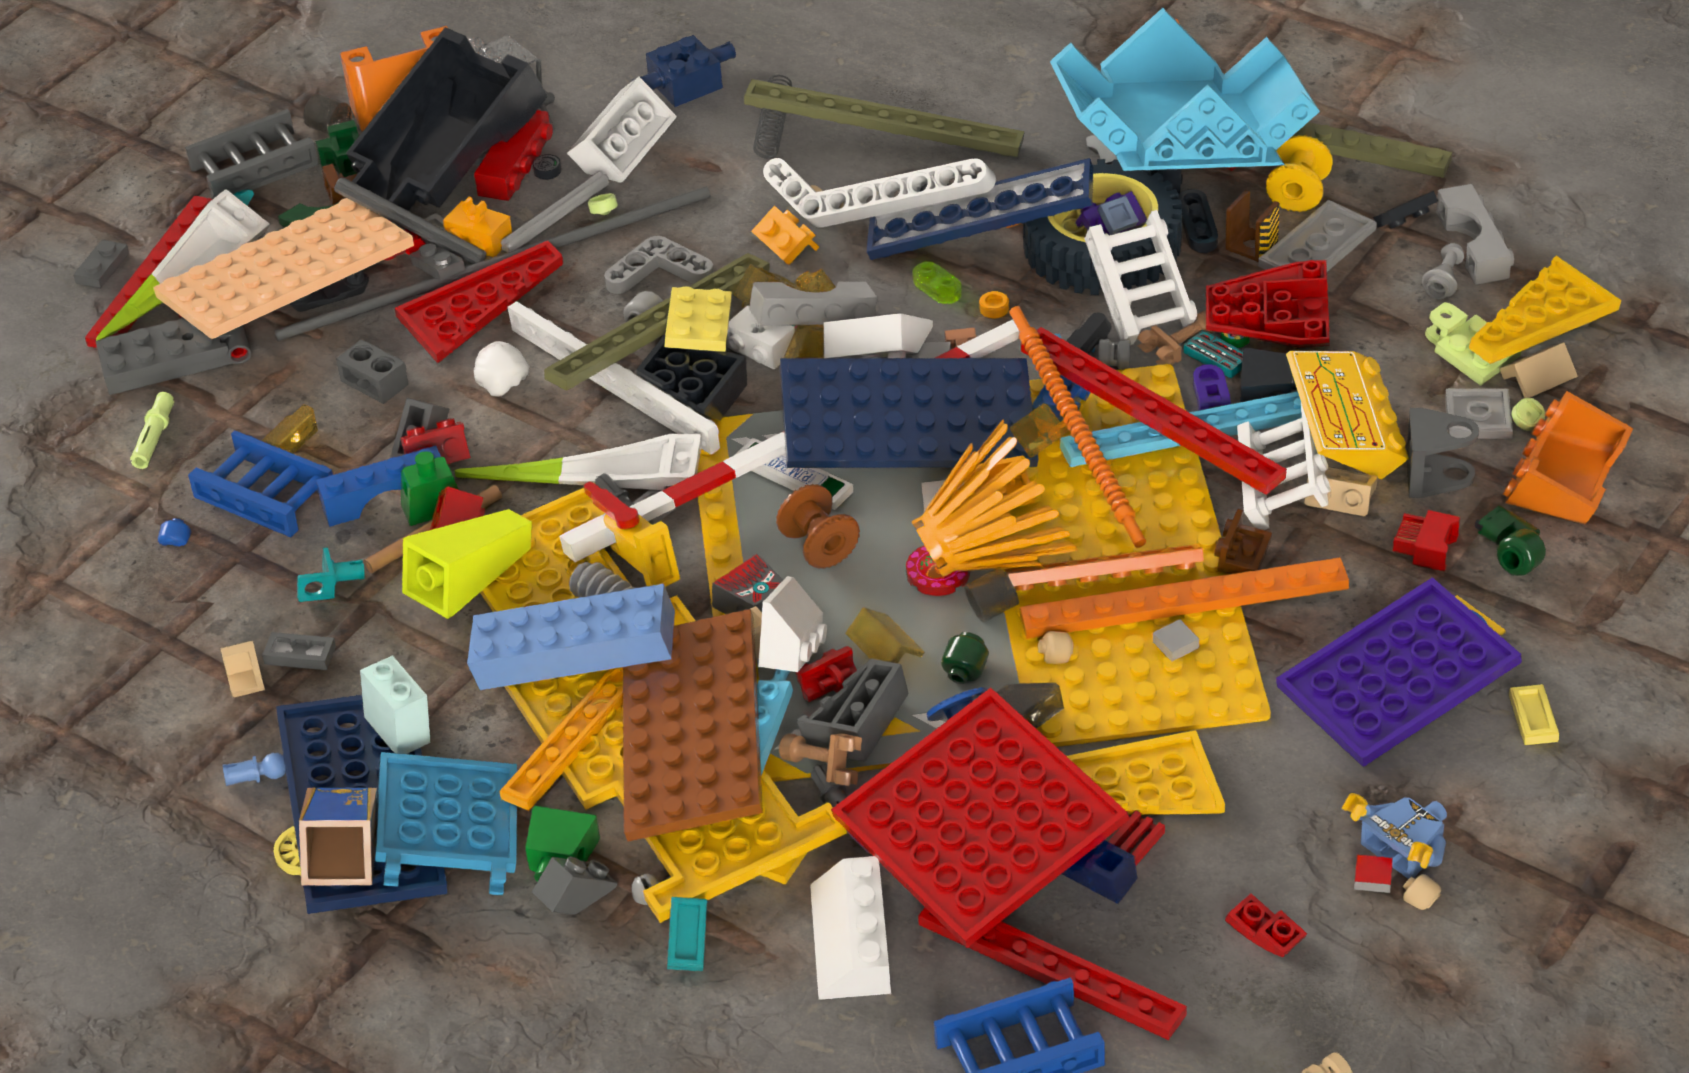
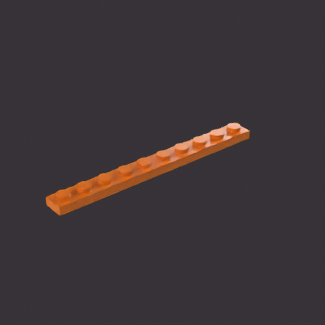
M1341 557L1021 606L1020 618L1026 639L1043 637L1048 631L1069 633L1349 589V578Z

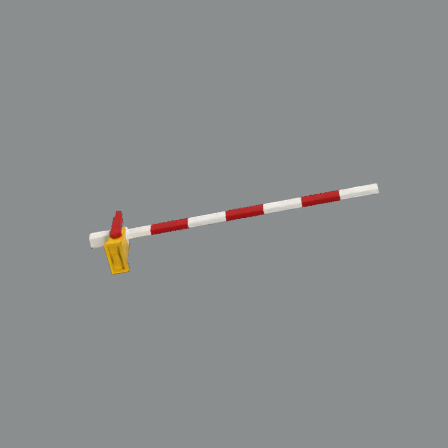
M1011 320L935 358H981L1018 340L1020 332L1014 321ZM784 431L630 507L607 489H601L593 482L585 483L583 485L585 494L605 514L560 535L564 554L574 562H577L610 545L612 550L643 574L646 586L664 584L666 587L680 580L668 526L662 521L654 525L648 521L786 454Z

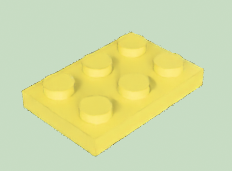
M687 286L680 288L672 287L665 334V347L726 352L732 292L720 289H693Z

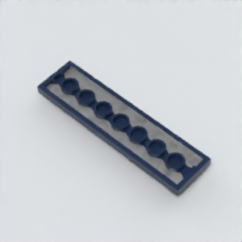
M1088 158L997 181L994 187L986 193L870 217L866 252L870 260L889 257L894 254L913 251L934 244H942L946 241L970 237L974 234L998 230L1003 227L1093 205L1094 166L1091 159Z

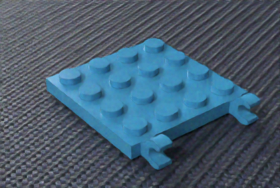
M381 752L375 861L385 862L384 886L398 887L401 864L490 871L489 894L503 895L506 872L515 873L517 806L501 800L500 790L517 772V764Z

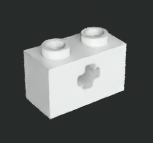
M747 305L729 321L727 347L734 352H738L758 363L775 369L780 365V358H788L796 351L795 328L791 325L760 326L749 310L750 306Z

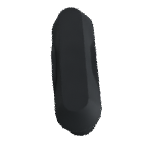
M364 269L289 304L296 311L303 312L363 294L369 283V277L363 273Z
M1093 313L1080 329L1072 333L1066 342L1090 355L1095 346L1099 344V340L1107 338L1112 329L1111 323L1103 313Z

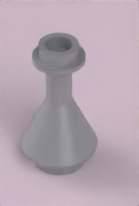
M1456 243L1445 245L1441 250L1442 264L1423 275L1422 285L1426 293L1434 299L1450 297L1457 290L1453 267L1463 261L1464 252L1462 247Z

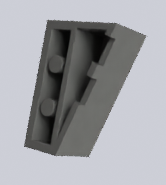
M870 659L842 683V690L832 698L826 696L820 701L821 707L810 716L804 714L797 720L801 736L805 738L806 743L829 749L830 736L832 734L858 736L862 738L861 751H847V758L865 762L909 694L901 664Z

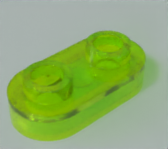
M926 261L914 267L912 272L913 284L935 301L942 304H951L961 298L962 287L960 280L939 265Z

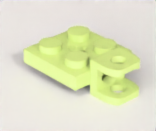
M1444 302L1431 311L1429 318L1433 325L1426 329L1425 336L1436 345L1435 353L1480 386L1500 372L1499 368L1514 362L1521 356L1522 351L1492 364L1483 360L1469 349L1471 338L1487 322L1478 315H1474L1466 321L1468 317L1466 313L1456 306ZM1447 313L1451 318H1443L1441 314Z

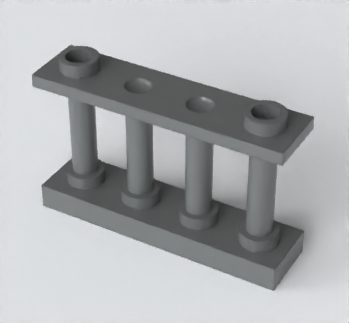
M288 109L185 147L191 171L205 168L209 173L206 178L212 199L225 189L232 194L240 190H253L318 165L315 145L312 139L308 137L297 141L293 137L294 129ZM279 139H282L286 146L273 151L267 145ZM256 148L260 156L246 161L241 153ZM230 158L235 164L220 170L215 163Z

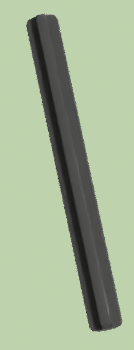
M339 178L334 187L336 193L473 264L484 261L486 257L484 250L346 178Z

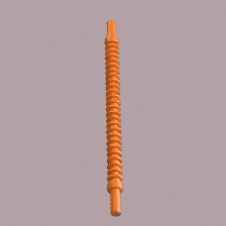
M1019 306L1013 307L1009 313L1020 332L1019 339L1022 345L1025 346V350L1029 352V358L1036 365L1035 369L1039 372V376L1043 378L1042 382L1046 385V390L1050 391L1049 395L1053 398V403L1057 405L1056 408L1060 411L1061 417L1064 418L1063 421L1067 424L1068 430L1071 431V436L1074 437L1075 443L1078 444V449L1082 451L1081 454L1089 465V470L1093 471L1092 475L1096 478V483L1100 485V490L1104 492L1103 495L1111 506V511L1115 512L1114 516L1117 522L1124 525L1136 548L1145 545L1146 539L1134 519L1136 514L1133 507L1129 505V500L1125 498L1126 495L1122 492L1121 486L1118 485V480L1114 478V472L1110 471V465L1107 464L1106 458L1103 457V452L1100 451L1099 445L1096 444V439L1092 437L1093 434L1089 431V426L1085 424V419L1081 417L1082 414L1078 410V406L1074 404L1075 401L1071 397V393L1067 391L1068 388L1060 377V373L1053 364V360L1046 351L1042 340L1039 339L1040 336L1037 330L1030 326Z

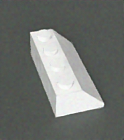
M637 77L619 91L567 154L586 174L594 175L601 171L608 176L609 180L621 183L677 116L640 77Z
M875 856L842 859L810 884L819 1000L891 994L879 859Z

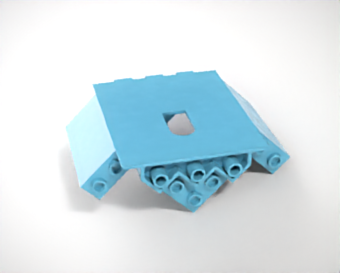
M1164 8L1159 10L1100 64L1101 72L1072 43L1068 44L1050 61L1077 118L1116 155L1123 171L1284 165L1276 150L1320 112L1285 55L1267 37L1228 72L1223 74L1217 62Z

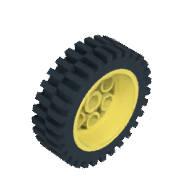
M1097 159V165H1093V203L1100 205L1115 193L1120 192L1121 195L1132 191L1147 219L1151 211L1157 210L1160 219H1164L1168 229L1167 239L1174 259L1177 262V256H1180L1182 203L1177 190H1172V183L1169 180L1163 182V176L1158 172L1151 176V170L1123 171L1118 160L1114 159L1113 164L1109 165L1105 164V159ZM1081 209L1023 223L1024 254L1026 259H1028L1030 267H1036L1037 275L1040 277L1046 275V281L1052 285L1059 280V288L1067 290L1071 285L1074 286V293L1083 294L1084 289H1090L1091 295H1099V290H1102L1084 239L1087 230L1085 226L1078 228L1075 224L1081 214ZM1151 237L1115 246L1111 250L1113 260H1117L1118 263L1156 253ZM1160 264L1122 274L1120 280L1123 288L1130 290L1132 285L1137 287L1147 285V279L1155 283L1159 280V273L1163 275L1164 273Z

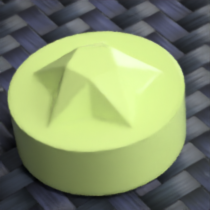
M612 193L601 194L588 201L591 214L607 215L618 206L616 197Z
M1533 398L1521 399L1512 409L1514 423L1526 431L1534 430L1540 418L1545 419L1543 406Z

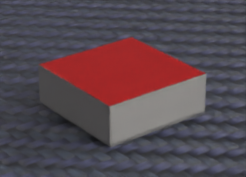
M1357 855L1354 890L1390 893L1393 858Z

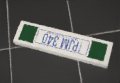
M752 438L736 454L761 443V441ZM786 454L751 470L793 491L798 490L800 487L803 488L805 485H821L832 495L833 510H836L854 492L852 483L819 468H787Z

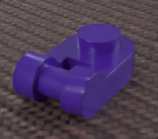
M1208 364L1196 368L1193 372V387L1197 398L1198 410L1230 405V394L1222 369ZM1217 393V395L1208 396V394Z

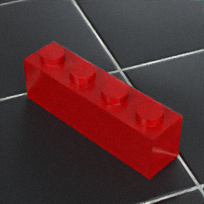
M537 110L529 122L507 142L501 140L490 148L474 173L478 196L509 201L514 192L519 190L521 181L530 172L534 159L541 155L543 146L552 137L553 126L549 122L548 112Z

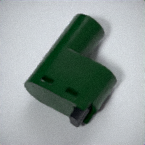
M1502 506L1496 507L1481 520H1476L1475 528L1480 530L1477 533L1496 545H1499L1504 538L1518 529H1529L1540 535L1538 528Z

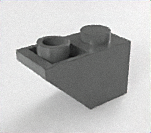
M552 857L532 893L552 912L576 915L614 890L618 882L608 874L609 869L596 860L584 862L574 857H568V859Z

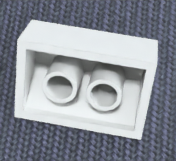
M900 313L824 322V358H880L887 356L888 358H906V354L919 352L933 327V320Z
M787 576L763 601L758 667L798 672L806 662H809L810 657L813 653L817 652L818 647L825 643L827 625L822 624L823 612L794 577Z

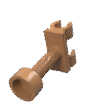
M1206 310L1197 314L1194 323L1168 336L1156 325L1151 327V330L1142 331L1137 337L1142 343L1137 346L1145 353L1153 351L1156 346L1159 347L1156 355L1160 359L1156 363L1159 365H1173L1175 362L1181 361V346L1179 345L1181 342L1190 339L1202 330L1210 334L1215 331L1206 330Z
M788 733L780 741L779 754L783 760L799 762L804 757L827 762V782H835L836 784L850 786V783L857 785L859 772L846 769L847 751H861L862 738L849 734H832L830 736L829 749L808 745L803 736Z

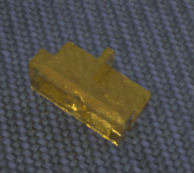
M1041 404L1010 427L1011 432L1030 458L1070 431L1067 428V424L1063 420L1060 422L1047 404Z

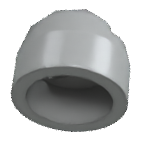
M647 873L635 877L631 887L633 899L639 904L648 905L643 894L644 886L652 887L659 883L653 875Z

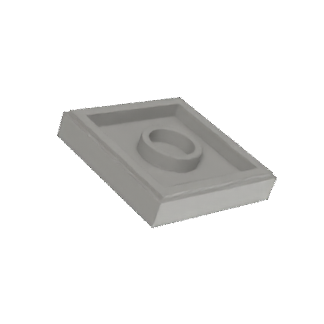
M1446 389V412L1473 420L1479 427L1478 439H1512L1513 426L1509 389ZM1453 426L1448 429V433L1455 438H1465L1472 434L1471 430L1464 426Z

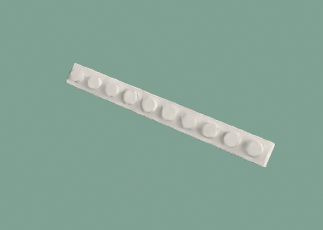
M517 301L508 306L512 330L559 360L587 345L575 338L570 332H565L552 321L544 319L531 308H527ZM614 363L589 378L675 433L701 434V449L712 455L720 449L719 430L712 420L704 418L691 407L683 405L670 394L662 392L654 387L652 383L635 375L631 370Z

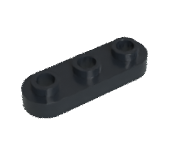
M1197 189L1182 191L1179 194V199H1181L1182 225L1189 247L1198 253L1213 251L1218 246V231L1206 194Z

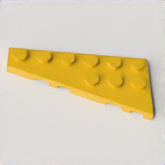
M1556 255L1552 259L1551 265L1548 268L1544 267L1539 272L1538 278L1527 283L1510 300L1509 306L1506 309L1502 308L1492 322H1487L1471 338L1469 349L1483 360L1492 364L1616 312L1620 308L1621 300Z

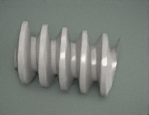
M598 562L579 564L573 571L569 581L570 591L579 598L636 588Z

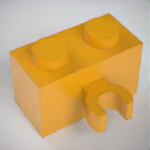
M470 196L465 201H461L443 219L445 231L484 250L486 255L490 257H496L502 251L501 240L512 233L509 215L487 209L485 201L482 200L478 205H475Z

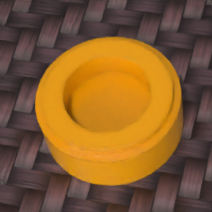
M998 291L985 293L979 300L980 313L992 319L1005 316L1009 312V298L1004 293Z

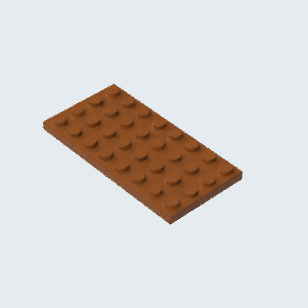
M751 609L675 625L673 629L671 659L623 667L624 834L627 841L763 813L755 630Z

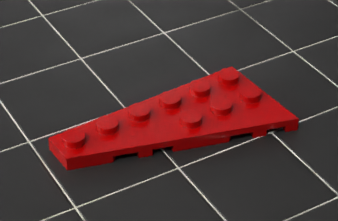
M547 240L395 307L396 317L432 358L439 363L504 312L508 306L515 303L562 266V254Z

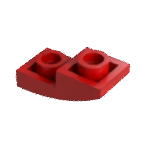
M1251 893L1234 907L1225 919L1229 925L1244 937L1282 958L1307 935L1282 910L1274 914Z

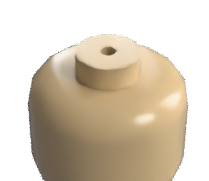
M1048 631L1038 643V652L1044 653V662L1067 663L1071 654H1073V640L1068 633Z
M1421 874L1416 879L1411 876L1403 886L1406 890L1403 894L1404 901L1421 910L1430 908L1441 896L1439 884L1426 874Z

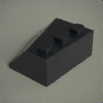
M665 335L636 369L637 375L703 415L717 420L723 418L748 385L745 356L727 351L665 347Z

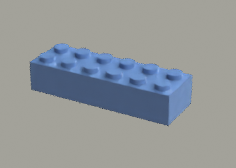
M664 584L473 615L467 664L479 689L484 690L671 659L675 610Z

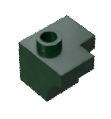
M351 120L327 126L329 138L315 141L321 168L333 164L335 170L338 173H342L343 177L358 174L351 167L352 162L346 154L359 137L355 121Z

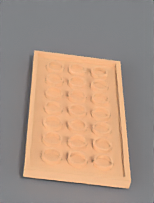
M345 198L330 208L318 210L310 217L292 222L288 227L279 231L269 232L265 237L257 241L245 243L237 250L228 254L218 255L214 260L204 265L194 266L184 274L167 278L163 283L153 288L159 300L209 338L214 339L414 246L412 235L385 217Z

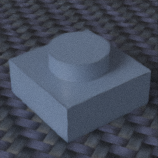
M1126 196L1101 204L1097 209L1110 235L1134 227L1139 222Z

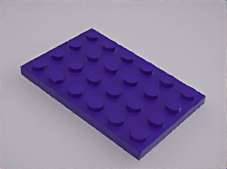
M1432 577L1278 676L1276 683L1277 687L1364 767L1522 663L1520 652Z

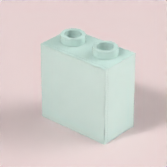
M393 655L361 669L364 718L391 750L397 754H407L429 744L430 729L427 695Z

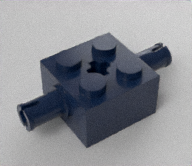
M694 35L646 53L648 74L640 78L652 90L657 88L674 107L722 89L720 63L734 59L736 51L733 44H730V41L708 49Z

